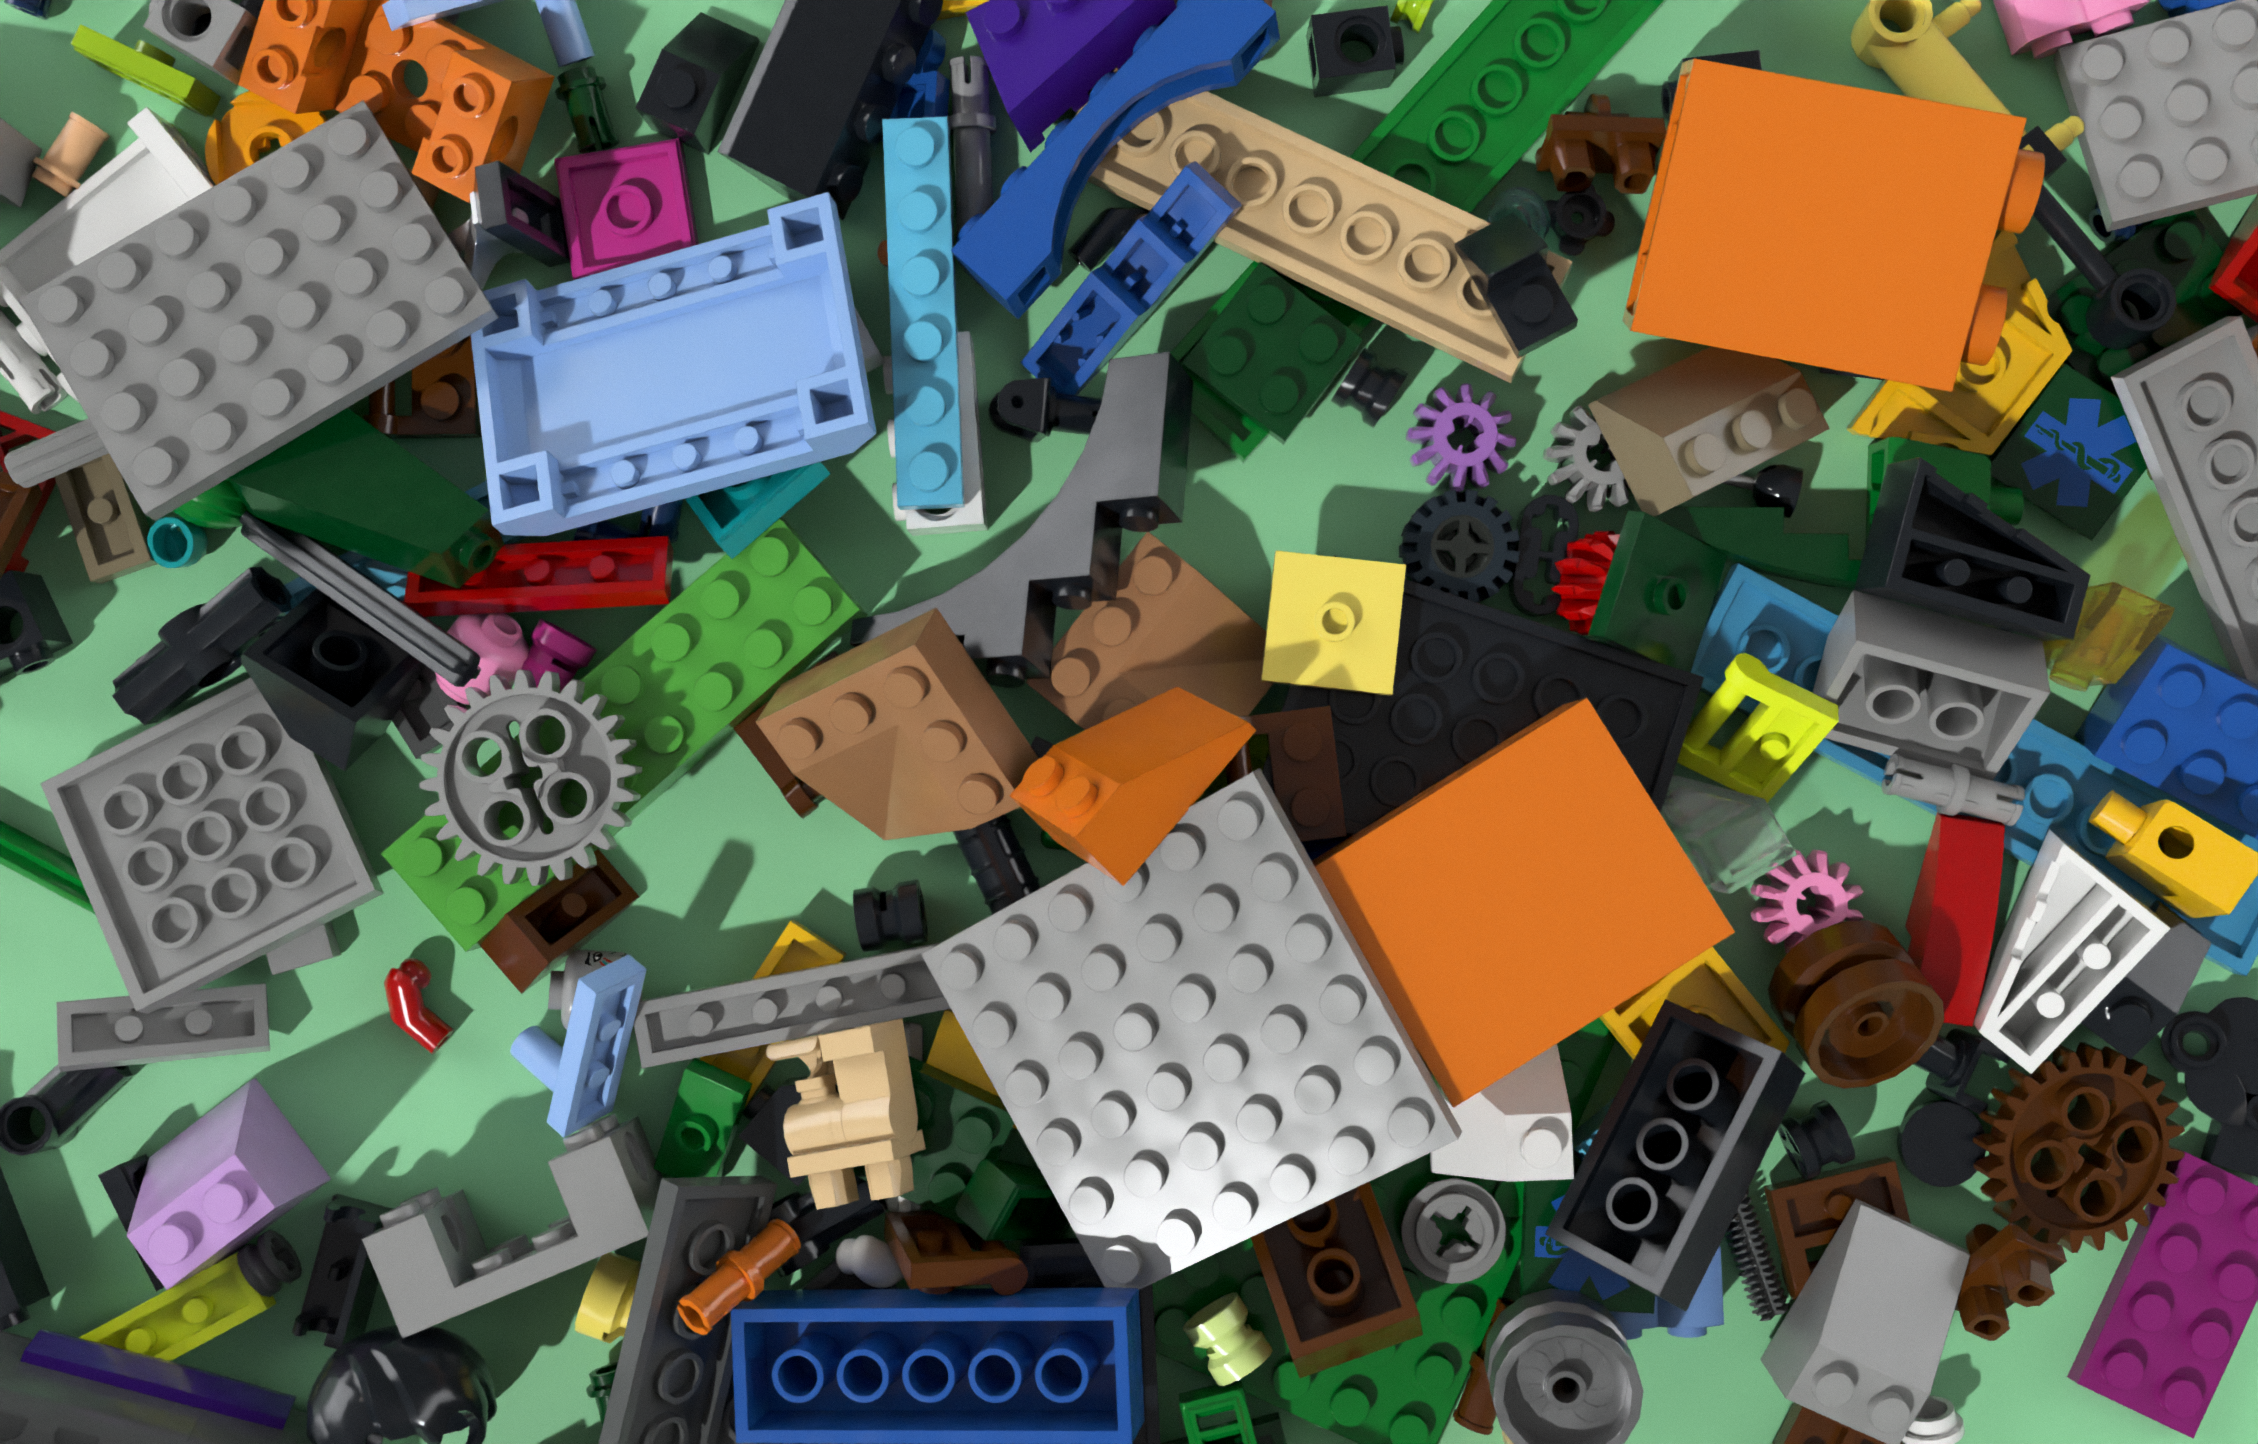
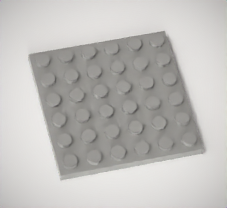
M1260 768L1190 806L1187 813L1124 886L1089 863H1085L921 954L1104 1287L1138 1288V1290L1444 1147L1458 1140L1462 1133L1459 1124Z

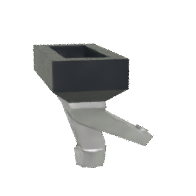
M499 160L475 167L474 191L470 193L471 218L449 233L448 236L481 289L483 290L495 264L503 256L510 253H525L548 267L570 262L561 200Z

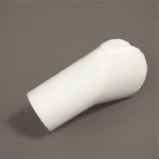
M861 1235L856 1239L847 1238L839 1244L836 1250V1263L841 1272L848 1275L855 1274L868 1285L876 1288H888L904 1278L888 1244L873 1236Z

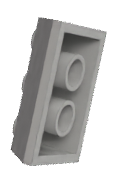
M1853 590L1827 637L1813 693L1838 705L1839 722L1826 735V739L1889 756L1899 754L1903 755L1904 758L1947 769L1951 768L1952 764L1967 767L1970 775L1993 780L2050 694L2043 642L2041 640Z

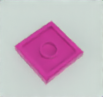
M679 138L554 158L573 280L699 244L684 147Z

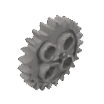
M522 669L517 670L514 689H512L504 676L492 675L490 676V696L479 688L468 687L465 689V693L471 706L470 709L466 710L454 705H447L444 708L448 717L455 724L451 730L431 728L429 733L443 747L441 753L421 755L423 762L438 769L437 777L420 782L419 788L427 791H437L440 800L430 805L424 812L426 816H446L448 823L441 828L436 837L439 841L457 837L462 840L454 857L457 861L468 860L477 854L481 855L478 863V875H491L502 864L504 884L518 883L526 868L531 885L537 886L546 883L550 865L553 873L560 881L573 878L572 858L585 869L592 868L597 865V861L591 846L596 845L605 850H613L618 846L614 837L607 830L610 825L616 827L631 826L632 820L621 812L619 807L621 802L640 800L641 795L634 790L624 787V778L642 773V767L633 764H623L622 755L637 746V742L630 739L616 740L614 733L624 723L625 718L623 715H612L605 718L600 716L607 702V697L595 694L585 702L581 701L585 682L572 679L560 692L559 673L545 671L538 687H536L532 672ZM551 717L561 721L566 735L564 744L553 754H550L542 747L539 739L541 726ZM513 721H516L520 727L519 739L521 747L517 740L512 737L509 729ZM489 739L498 744L502 753L501 764L496 772L491 775L484 773L477 762V753L480 746ZM529 767H540L543 778L534 782V788H523L520 777L529 773ZM573 779L581 783L587 793L586 807L577 816H571L561 805L560 799L563 787ZM508 802H513L520 808L524 819L522 830L513 838L508 837L502 832L498 822L499 812ZM542 808L552 820L554 826L553 832L547 834L543 829L544 818Z

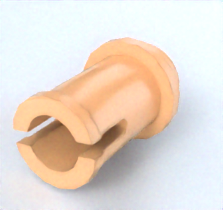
M71 112L68 116L69 120L44 158L35 157L32 161L37 165V168L31 176L63 197H67L73 189L80 187L81 184L78 181L104 141H107L110 137L105 131L74 112Z

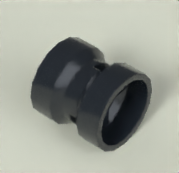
M918 879L899 882L893 890L881 892L874 886L853 891L856 929L863 952L883 949L890 941L902 940L907 945L928 941L926 911Z

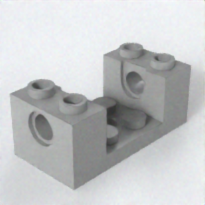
M612 1114L579 1129V1132L563 1139L567 1151L548 1161V1164L569 1215L549 1224L548 1230L531 1238L532 1243H529L526 1234H522L489 1249L488 1253L463 1189L442 1198L438 1187L405 1200L400 1203L401 1206L381 1214L379 1217L383 1227L366 1236L362 1241L401 1337L410 1336L648 1237L663 1176L660 1171L654 1169L656 1159L639 1117L637 1116L619 1124L616 1115Z

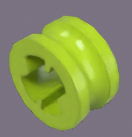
M1398 0L1390 21L1398 24L1401 20H1407L1412 25L1411 31L1419 34L1434 0Z

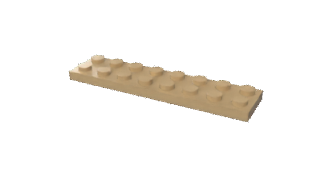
M1114 68L1112 71L1116 73L1118 69ZM1208 91L1170 104L1140 122L1111 148L1088 179V182L1151 211L1183 168L1196 161L1242 204V207L1213 242L1257 263L1262 262L1268 268L1506 382L1512 383L1526 356L1524 355L1517 359L1455 249L1456 242L1491 223ZM1082 106L1078 110L1077 114L1084 108V106ZM1548 250L1546 264L1561 289L1571 271L1573 261Z

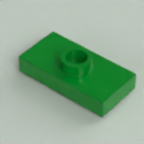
M693 1058L684 1070L654 1169L673 1178L721 1177L753 1083L702 1060Z

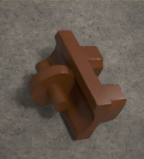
M1593 93L1586 101L1584 112L1566 111L1564 115L1551 114L1544 143L1541 148L1537 149L1535 154L1537 171L1551 172L1556 189L1559 192H1581L1591 186L1596 173L1613 174L1614 187L1621 194H1643L1647 191L1654 176L1656 155L1666 135L1664 118L1629 117V114L1611 113L1609 97L1606 94Z
M2009 1223L2001 1231L1987 1224H1978L1965 1237L1970 1258L1955 1310L1960 1313L1965 1331L1988 1341L1997 1340L2010 1329L2006 1309L2012 1304L2018 1303L2025 1307L2040 1306L2053 1296L2055 1292L2050 1274L2067 1262L2062 1245L2055 1242H2039L2029 1236L2019 1226Z

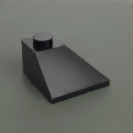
M317 588L244 651L241 657L242 665L288 736L344 771L385 733L426 666Z

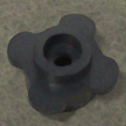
M1592 184L1581 192H1566L1557 201H1545L1539 211L1541 223L1553 229L1559 238V250L1567 256L1581 254L1587 242L1596 236H1608L1615 226L1614 215L1606 210L1603 199L1596 193L1595 187ZM1572 214H1581L1582 222L1575 224L1571 219Z

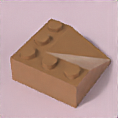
M1146 532L1119 566L1116 600L1092 602L1089 608L1084 609L1052 649L1050 678L1028 679L1025 682L1083 730L1093 727L1175 687H1179L1238 717L1249 716L1274 684L1261 682L1266 631L1201 573L1150 532Z
M937 607L782 683L756 720V724L796 777L883 840L972 829L1020 808L1009 795L1022 782L1029 766L1039 759Z

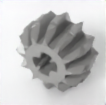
M1578 406L1569 413L1572 426L1558 422L1550 431L1554 439L1561 445L1545 449L1543 458L1549 462L1561 463L1562 468L1557 469L1547 479L1550 485H1558L1565 479L1572 484L1564 497L1571 504L1579 500L1584 492H1586L1587 506L1591 512L1601 510L1606 497L1616 508L1621 507L1629 502L1627 488L1630 489L1593 414L1591 417L1585 408ZM1597 444L1604 446L1600 452L1601 454L1609 452L1611 456V463L1600 470L1594 468L1597 460L1595 459L1589 463L1586 453Z

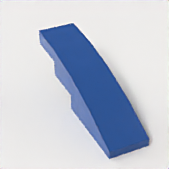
M1196 161L1186 165L1151 211L1135 222L1103 265L1093 270L1020 363L1036 378H1052L1051 386L1055 387L1056 393L1078 395L1163 301L1242 207V204Z

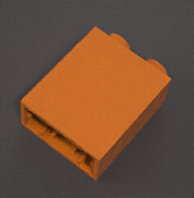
M1695 58L1682 63L1622 321L1633 332L1952 392L1960 362L1979 366L1987 365L1999 342L2007 310V290L2005 287L1984 284L1982 281L1996 230L2021 234L2032 218L2044 178V154L2019 149L2027 120L2025 117Z
M1588 698L1561 705L1312 860L1443 1098L1453 1108L1735 933Z

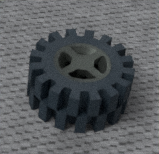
M1455 489L1445 491L1437 497H1432L1411 516L1401 534L1403 541L1399 546V558L1402 557L1404 564H1406L1405 578L1409 577L1413 582L1477 603L1490 598L1499 592V589L1504 584L1508 583L1514 574L1511 572L1512 568L1519 560L1520 551H1516V542L1520 540L1518 529L1512 530L1509 523L1513 518L1507 509L1502 512L1495 506L1498 503L1497 500L1491 496L1486 498L1477 495L1478 491L1467 489L1464 492L1456 493ZM1443 551H1449V552H1450L1451 556L1455 558V565H1454V559H1452V558L1449 556L1448 552H1443Z

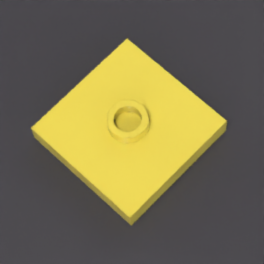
M1276 550L1261 682L1393 695L1406 564Z

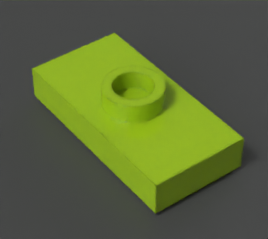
M80 24L71 42L76 52L98 67L204 117H207V115L212 117L221 99L218 94L196 78L173 68L176 60L173 56L142 40H138L134 49Z

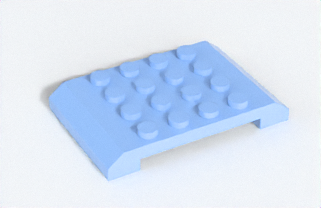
M822 193L767 209L768 225L541 290H536L526 279L484 290L485 296L499 318L471 334L492 526L503 535L548 536L854 453L877 434L838 209L830 193Z

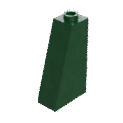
M348 408L228 478L247 510L260 520L458 589L475 573L485 570L493 562L497 552L505 545L499 531L492 526L491 513L488 508Z

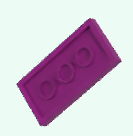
M2183 1151L2185 1157L2167 1162L2165 1169L2179 1178L2178 1183H2160L2157 1191L2167 1202L2165 1207L2147 1203L2144 1212L2147 1215L2149 1225L2144 1227L2137 1224L2067 1377L2085 1388L2194 1439L2258 1300V1186Z

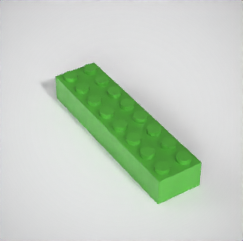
M780 517L733 559L726 553L581 679V681L585 682L581 701L585 702L595 694L607 697V702L600 716L605 718L612 715H623L625 721L614 733L616 740L630 739L637 742V746L622 755L623 764H633L642 767V773L624 778V787L634 790L641 795L638 801L621 802L619 810L631 820L735 731L733 729L735 726L771 700L782 683L800 675L852 630L854 619L868 616L865 610L784 518ZM551 717L541 726L539 739L542 747L550 754L558 751L564 744L566 737L565 728L561 721ZM518 734L516 737H514V739L517 740L519 746L521 747ZM501 750L480 767L487 775L493 774L499 768L502 760ZM529 767V773L520 777L523 788H534V782L543 778L541 768ZM574 779L566 783L560 795L561 805L571 816L579 815L587 803V793L583 785ZM513 802L506 803L499 812L498 822L502 832L508 837L513 838L522 830L524 823L523 813ZM542 808L544 818L543 829L547 834L553 832L554 826L552 820ZM425 815L385 849L381 855L465 952L481 948L480 944L507 912L557 878L550 865L546 883L537 886L531 885L526 868L518 883L504 884L502 864L491 875L480 876L477 874L480 854L468 860L457 861L454 857L462 840L459 837L440 841L437 839L436 835L448 823L446 816ZM610 825L607 830L612 836H615L624 827ZM596 845L591 846L593 852L600 849ZM572 858V866H574L577 862Z

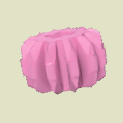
M1788 850L1784 856V867L1775 862H1767L1763 866L1765 875L1772 882L1770 886L1753 884L1750 888L1751 894L1766 898L1765 906L1757 907L1751 911L1752 920L1757 922L1771 921L1765 929L1763 939L1767 943L1774 945L1784 941L1786 954L1792 947L1815 931L1844 922V920L1860 921L1864 918L1860 911L1848 908V901L1858 898L1864 891L1860 885H1842L1849 874L1850 867L1843 862L1829 865L1828 854L1825 851L1812 850L1805 859L1799 850ZM1801 892L1813 893L1815 895V907L1807 906V909L1811 912L1810 915L1797 911V900L1806 899Z

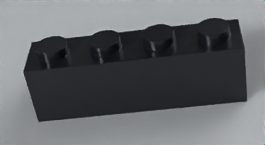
M785 0L717 152L782 196L793 201L829 192L837 204L839 219L844 220L852 201L858 196L862 188L863 176L875 149L883 139L882 119H890L905 83L912 77L916 66V58L931 25L938 19L941 13L943 0Z
M1665 999L1545 1235L1676 1307L1687 1311L1806 1073L1782 1051Z

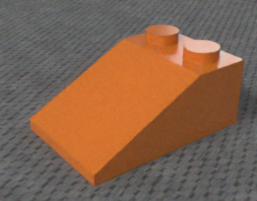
M1175 687L1053 745L1043 757L1037 759L1029 766L1022 782L1009 796L1058 844L1124 886L1187 813L1188 808L1198 800L1256 732V729L1248 721L1179 687Z

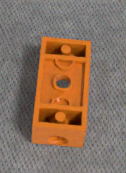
M389 0L263 1L238 82L239 86L294 114L336 110L342 113L364 100L388 138L418 152L411 174L470 203V193L474 191L475 167L499 160L520 174L555 76L441 18L391 31L382 7ZM412 60L418 62L424 68L428 77L427 89L420 97L413 95L404 82V70Z

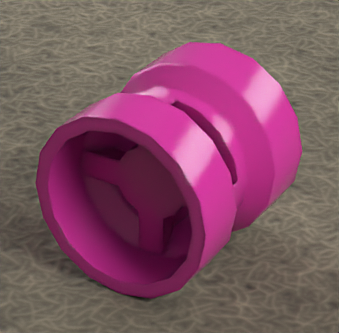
M540 618L531 633L533 644L527 659L523 662L521 670L532 672L536 687H538L545 671L559 673L561 692L573 679L578 669L589 665L597 650L572 633Z

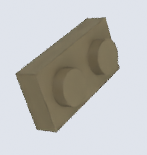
M109 453L55 476L90 582L102 584L158 564L151 557L147 547V536L150 528L146 516Z

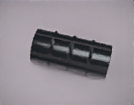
M1006 814L972 829L952 831L958 842L957 847L961 849L971 869V876L975 878L984 896V904L988 905L992 914L1041 888L1038 883L1039 878L1035 876L1024 854L1025 849L1021 847L1010 824L1011 820L1007 818Z

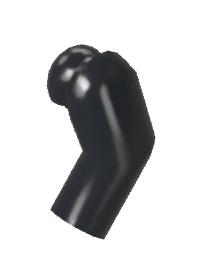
M1142 208L1105 209L1067 250L1069 255L1081 267L1091 272L1111 249L1117 247L1135 222L1150 211Z

